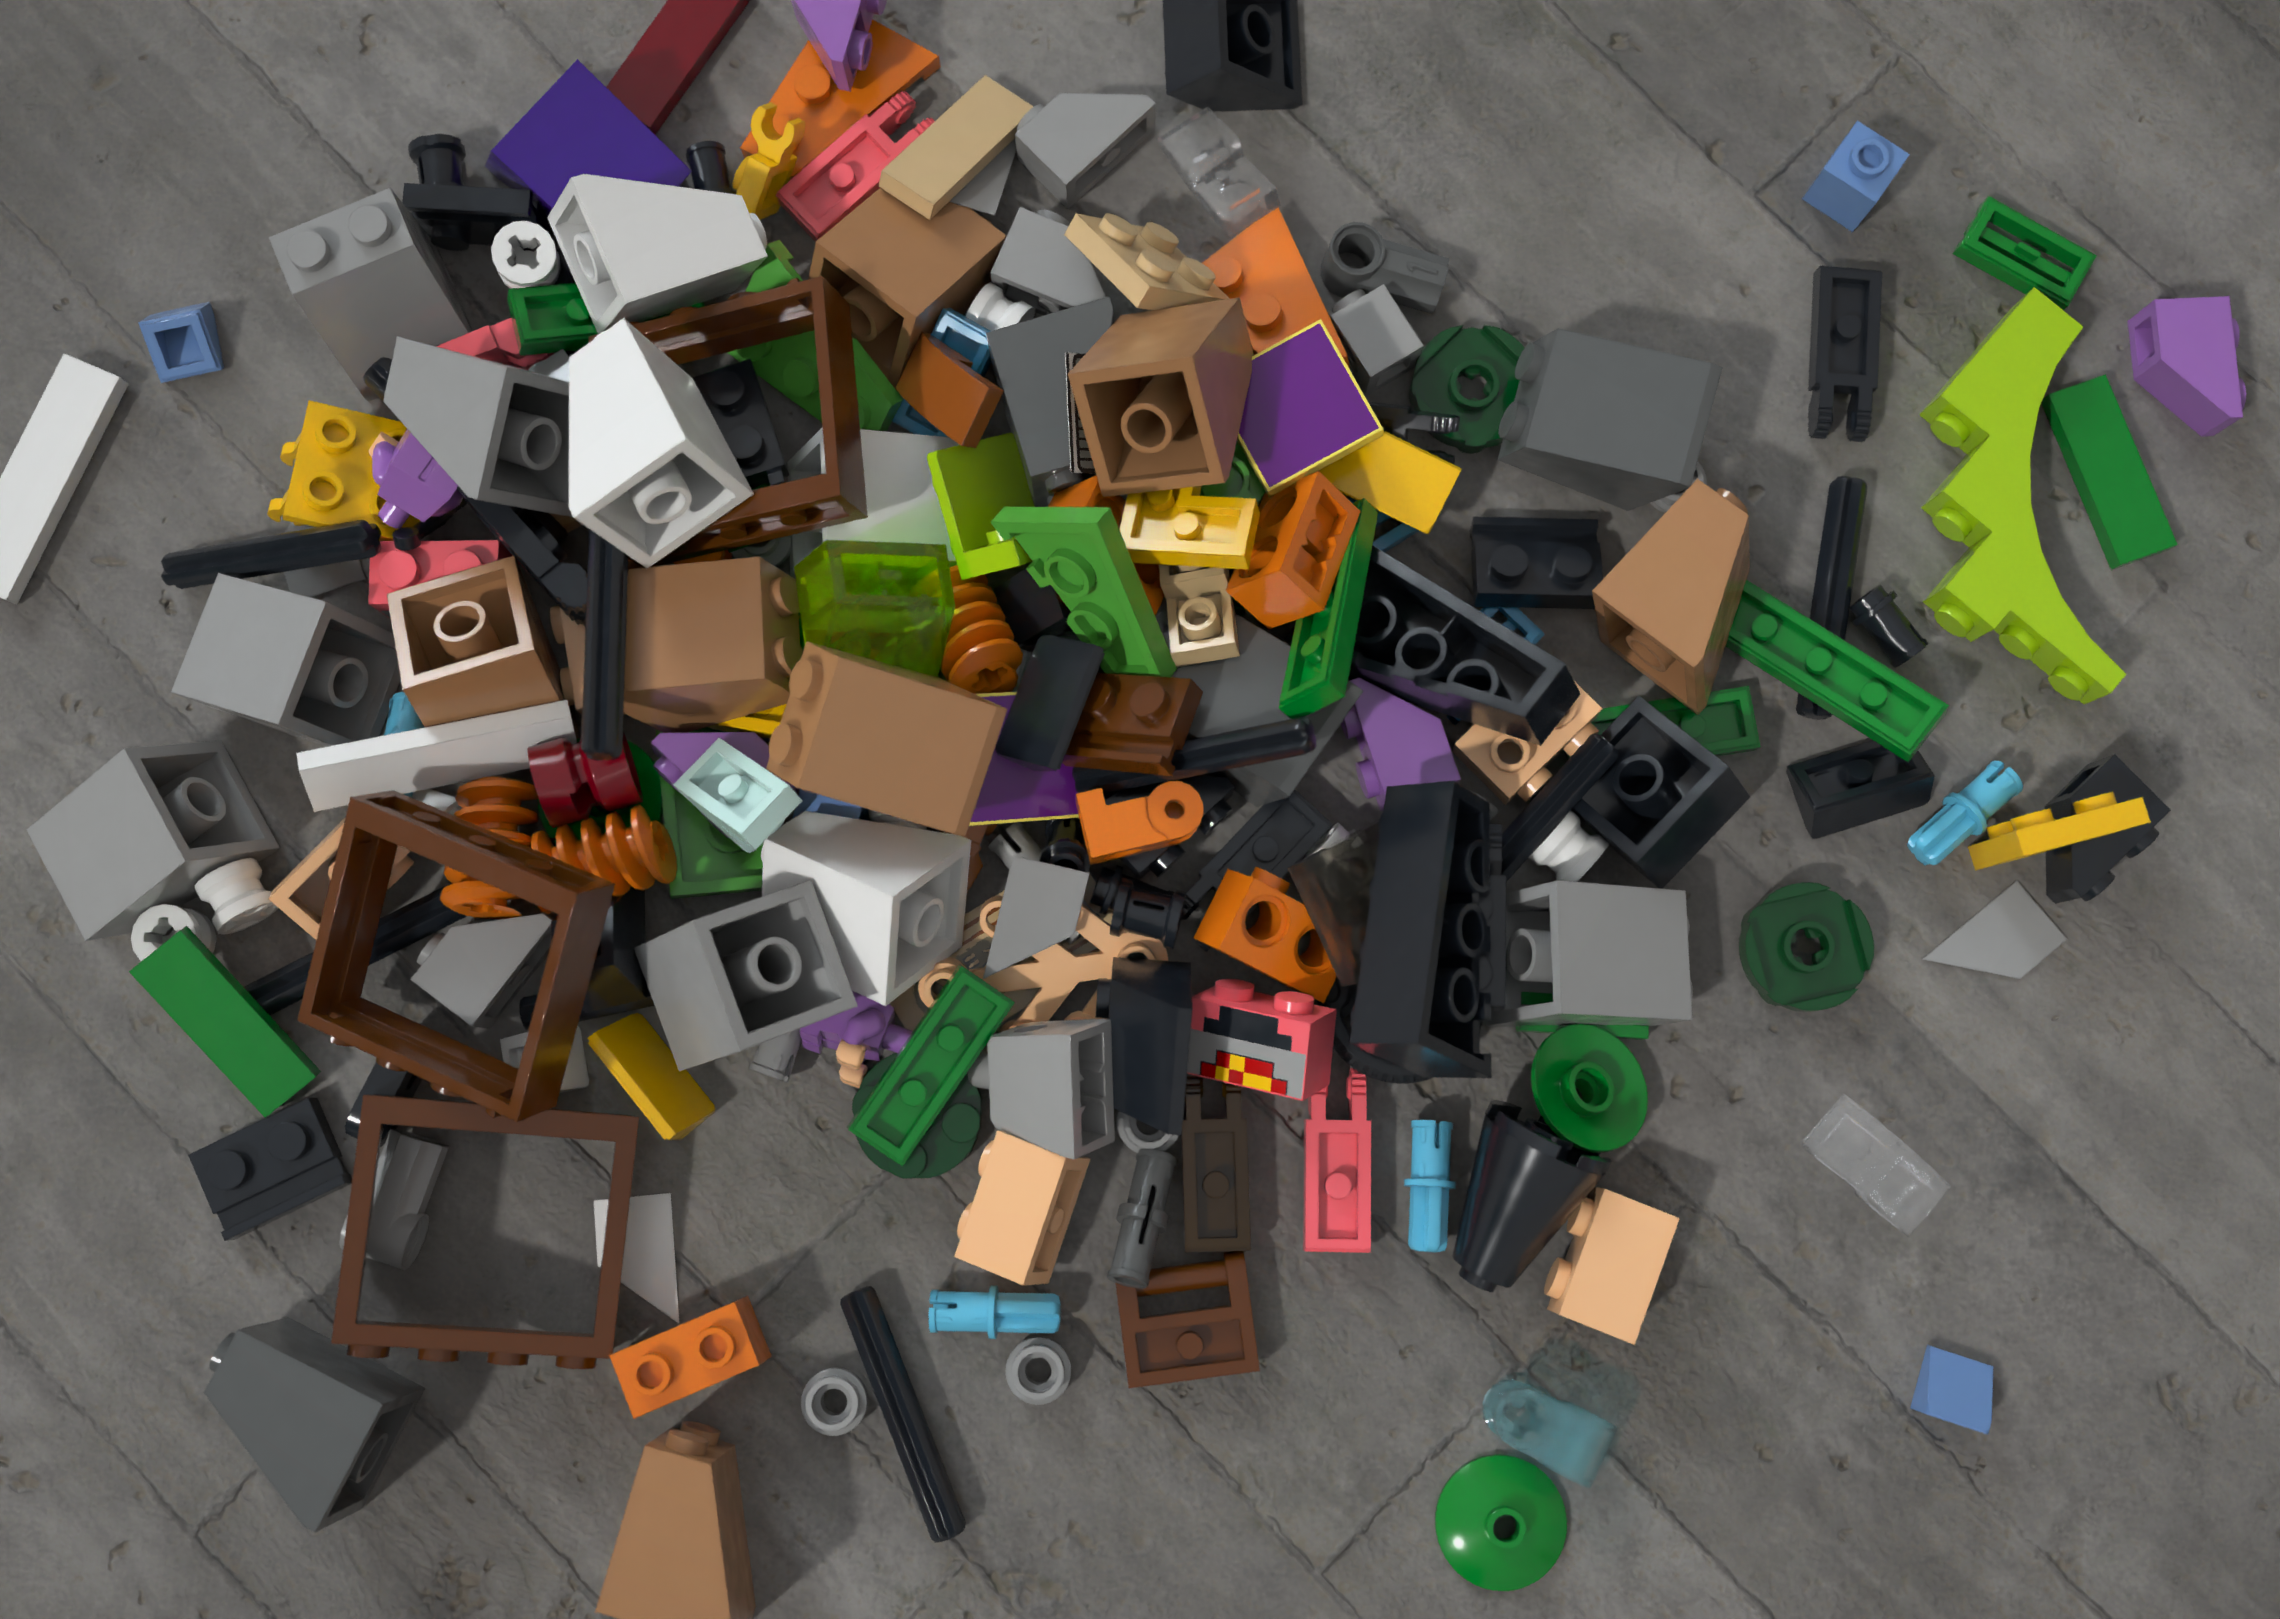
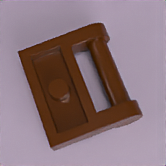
M1243 1251L1224 1252V1259L1152 1268L1149 1274V1286L1144 1289L1131 1288L1116 1283L1129 1388L1260 1371ZM1228 1286L1230 1305L1140 1316L1137 1297Z

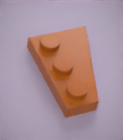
M872 19L868 32L872 34L870 60L865 71L857 70L851 92L838 89L811 42L808 40L769 103L772 102L777 105L776 113L773 117V127L778 134L783 135L788 121L797 118L805 121L804 136L792 153L798 158L790 180L865 114L870 117L882 105L896 96L897 93L904 92L921 77L925 81L941 68L939 56ZM750 131L740 147L744 158L758 153V144L753 137L752 131Z
M1278 205L1274 206L1202 262L1215 274L1216 278L1213 283L1230 299L1240 297L1254 355L1321 319L1349 367L1348 355Z

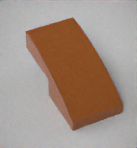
M921 332L896 389L909 405L945 435L961 446L977 448L1004 390L971 369L973 362L930 333Z

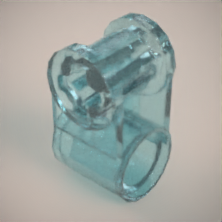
M1514 1379L1502 1380L1491 1386L1484 1396L1482 1404L1484 1421L1489 1429L1512 1448L1535 1458L1537 1462L1550 1470L1590 1489L1618 1429L1616 1425L1567 1400L1562 1402L1524 1382ZM1510 1405L1516 1408L1523 1406L1530 1412L1525 1423L1518 1420L1512 1422L1506 1417V1412Z

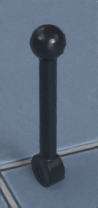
M463 498L461 504L440 517L431 516L425 522L420 521L413 527H403L395 530L392 536L396 549L411 550L421 545L420 537L467 505L465 499Z

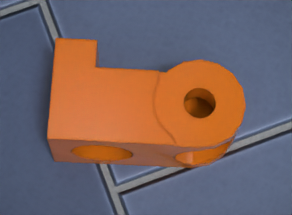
M1181 781L1165 782L1157 786L1150 796L1110 805L1105 803L1102 788L1077 793L1075 802L1090 865L1177 845L1189 840L1197 831L1204 814L1203 802L1199 793L1191 785Z

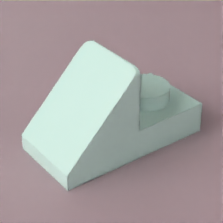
M718 738L673 784L685 798L741 849L748 853L756 850L769 835L777 831L784 820L802 802V799L787 783L721 738Z

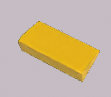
M1383 430V436L1322 468L1319 472L1341 493L1357 501L1365 498L1376 510L1423 533L1429 534L1462 468Z
M639 1013L630 1014L594 1032L588 1037L589 1046L664 1140H682L714 1113L715 1106L686 1069L678 1070L672 1051L643 1015Z

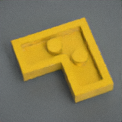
M1202 486L1128 494L1119 530L1133 563L1249 570L1260 517L1256 499L1200 496Z
M2109 792L2073 802L2076 815L2054 820L2051 808L1987 827L1989 840L1968 846L1974 869L1977 871L2150 823L2143 797L2117 804L2114 792Z

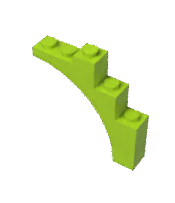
M2034 287L2005 314L1919 414L1930 424L1932 432L1940 441L1952 447H1959L1967 454L1921 509L1932 517L1934 526L1941 534L1953 541L1963 542L1969 547L1923 603L1935 612V620L1943 629L1957 637H1965L1970 642L1992 630L1996 631L1999 634L2000 643L2006 650L2021 659L2031 660L2049 675L2048 681L2058 693L2068 699L2080 701L2085 705L2112 693L2127 674L2086 633L2062 598L2041 550L2031 504L2030 454L2039 407L2056 366L2083 326Z

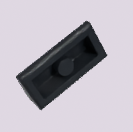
M1053 635L1040 636L995 746V752L999 756L1033 771H1057V769H1060L1104 657V649L1094 644Z
M1873 740L1787 766L1786 769L1802 819L1812 839L1824 837L1927 804L1930 800L1935 777L1919 750L1908 763Z

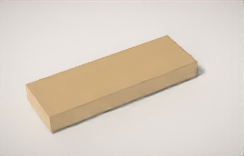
M983 76L882 170L879 187L931 220L1015 139L1019 122L1034 106L988 76Z

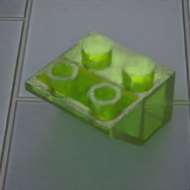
M826 540L794 566L804 644L807 641L938 677L955 610L946 544Z

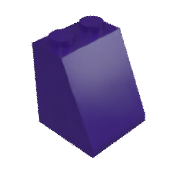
M578 59L490 151L485 165L493 175L510 189L531 190L533 193L532 201H538L547 216L550 214L569 180L581 174L683 187L681 183L692 172Z

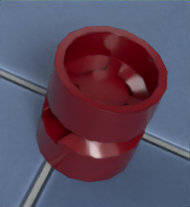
M624 730L623 751L620 757L615 760L596 761L588 759L581 749V739L579 743L573 744L567 738L561 737L527 748L534 785L545 816L552 828L589 818L593 806L599 805L606 812H611L642 803L644 800L638 772Z

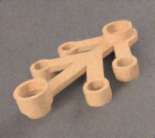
M1003 896L989 898L984 902L980 910V926L984 933L992 938L996 926L991 925L987 919V914L993 908L1001 907ZM1082 903L1076 931L1100 950L1099 952L1075 955L1066 947L1057 943L1032 955L1036 959L1034 961L1015 963L984 979L986 967L967 970L1001 993L1041 987L1016 1020L1005 1023L1001 1027L1000 1033L1025 1023L1049 1021L1079 982L1097 980L1098 978L1111 979L1113 957L1126 958L1131 953L1140 952L1146 955L1148 960L1168 961L1167 950L1164 948L1162 940L1123 932L1120 937L1110 935L1111 925ZM948 957L936 963L934 969L919 980V995L928 1008L937 997L932 990L933 983L939 979L949 980L959 964L966 968L958 959ZM1097 990L1082 1011L1072 1012L1064 1020L1107 1019L1095 1018Z

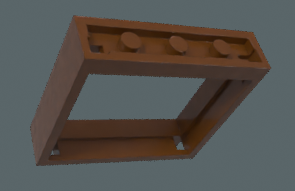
M823 276L804 281L794 278L785 286L758 293L740 292L730 296L727 301L700 308L682 307L672 311L666 317L643 323L629 322L677 365L815 331L826 473L752 490L754 493L752 496L651 567L868 518L850 305ZM598 334L589 336V337H588V338H589V343H590ZM628 556V569L645 568Z
M395 790L350 797L297 1021L331 1036L330 1043L355 1047L375 1056L376 1062L384 1068L410 1072L431 1082V1088L440 1094L464 1097L485 1107L486 1113L492 1118L503 1115L519 1122L551 1109L557 1105L615 883ZM398 846L559 914L519 1069L361 997Z
M374 1094L363 1095L331 1344L348 1345L347 1355L360 1358L389 1357L390 1347L418 1348L417 1359L434 1362L459 1361L460 1351L488 1352L487 1363L508 1366L528 1365L529 1354L556 1356L555 1366L568 1369H595L597 1358L610 1359L609 1355L613 1354L639 1117L636 1115L548 1109L523 1121L516 1122L503 1115L492 1118L486 1113L485 1107L474 1102ZM383 1124L615 1142L593 1334L358 1320Z

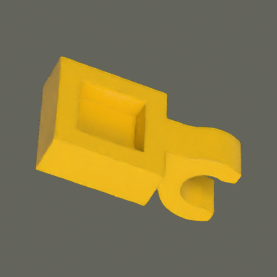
M772 102L759 106L753 113L751 131L758 144V153L747 156L741 162L733 179V189L737 191L736 194L742 195L749 213L756 214L760 220L779 212L781 205L778 203L776 194L778 190L790 181L798 158L792 153L805 133V121L797 118L787 122L783 135L778 134L773 127V117L776 113L777 105Z

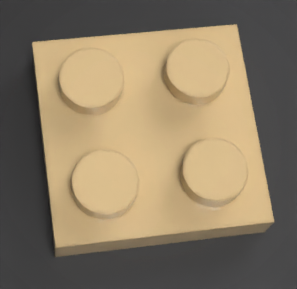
M1076 213L1064 234L1137 308L1153 311L1230 299L1213 283L1216 278L1215 274L1199 261L1186 257L1176 247L1179 243L1178 238L1159 224L1147 222L1145 227L1132 225L1121 217L1106 213L1103 218Z

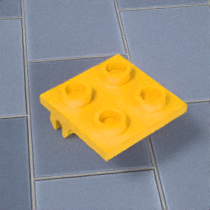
M309 400L300 435L295 442L284 443L280 455L281 461L285 464L293 466L294 463L290 486L283 498H275L270 501L267 515L276 522H280L283 515V520L294 522L295 526L309 525L313 527L365 520L369 524L374 523L379 527L381 531L379 541H393L392 534L397 528L387 525L378 516L379 511L387 500L377 495L380 486L376 484L372 477V457L369 455V449L380 432L399 442L407 430L406 426L401 421ZM409 515L401 528L413 527L420 520Z

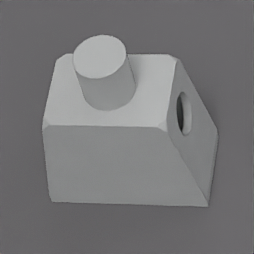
M1111 1020L1039 1021L1016 1026L992 1035L987 1043L988 1050L983 1049L967 1072L968 1079L973 1086L989 1090L990 1117L996 1129L1074 1160L1115 1141Z

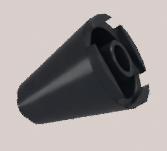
M1500 1100L1491 1101L1484 1115L1452 1255L1453 1259L1462 1266L1459 1275L1470 1284L1488 1292H1494L1497 1285L1503 1287L1513 1286L1606 1174L1612 1162L1610 1158L1599 1157L1601 1153L1587 1152L1573 1147L1574 1143L1558 1137L1550 1129L1542 1116H1540L1538 1121L1527 1118L1525 1122L1518 1120L1517 1118L1522 1107Z

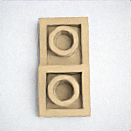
M1159 564L1160 585L1167 603L1170 654L1175 666L1181 667L1240 656L1233 597L1225 591L1230 580L1229 569Z

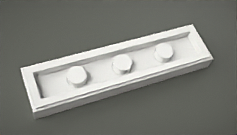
M63 354L0 477V598L16 605L129 385L119 376L67 354Z
M562 700L303 751L296 754L300 776L313 810L317 812L349 805L350 797L391 790L406 794L530 768L527 752L529 746L561 737L567 738L573 744H576L577 741L568 700Z

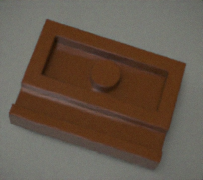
M1097 673L1062 763L1069 767L1173 776L1175 766L1171 763L1176 749H1183L1203 691L1189 678Z

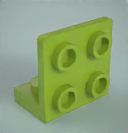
M1010 432L982 439L979 441L977 448L957 445L928 453L927 461L932 475L933 487L939 499L950 538L951 550L955 556L961 580L1032 562L1014 536L1004 541L991 524L993 518L1003 507H1035L1014 434Z

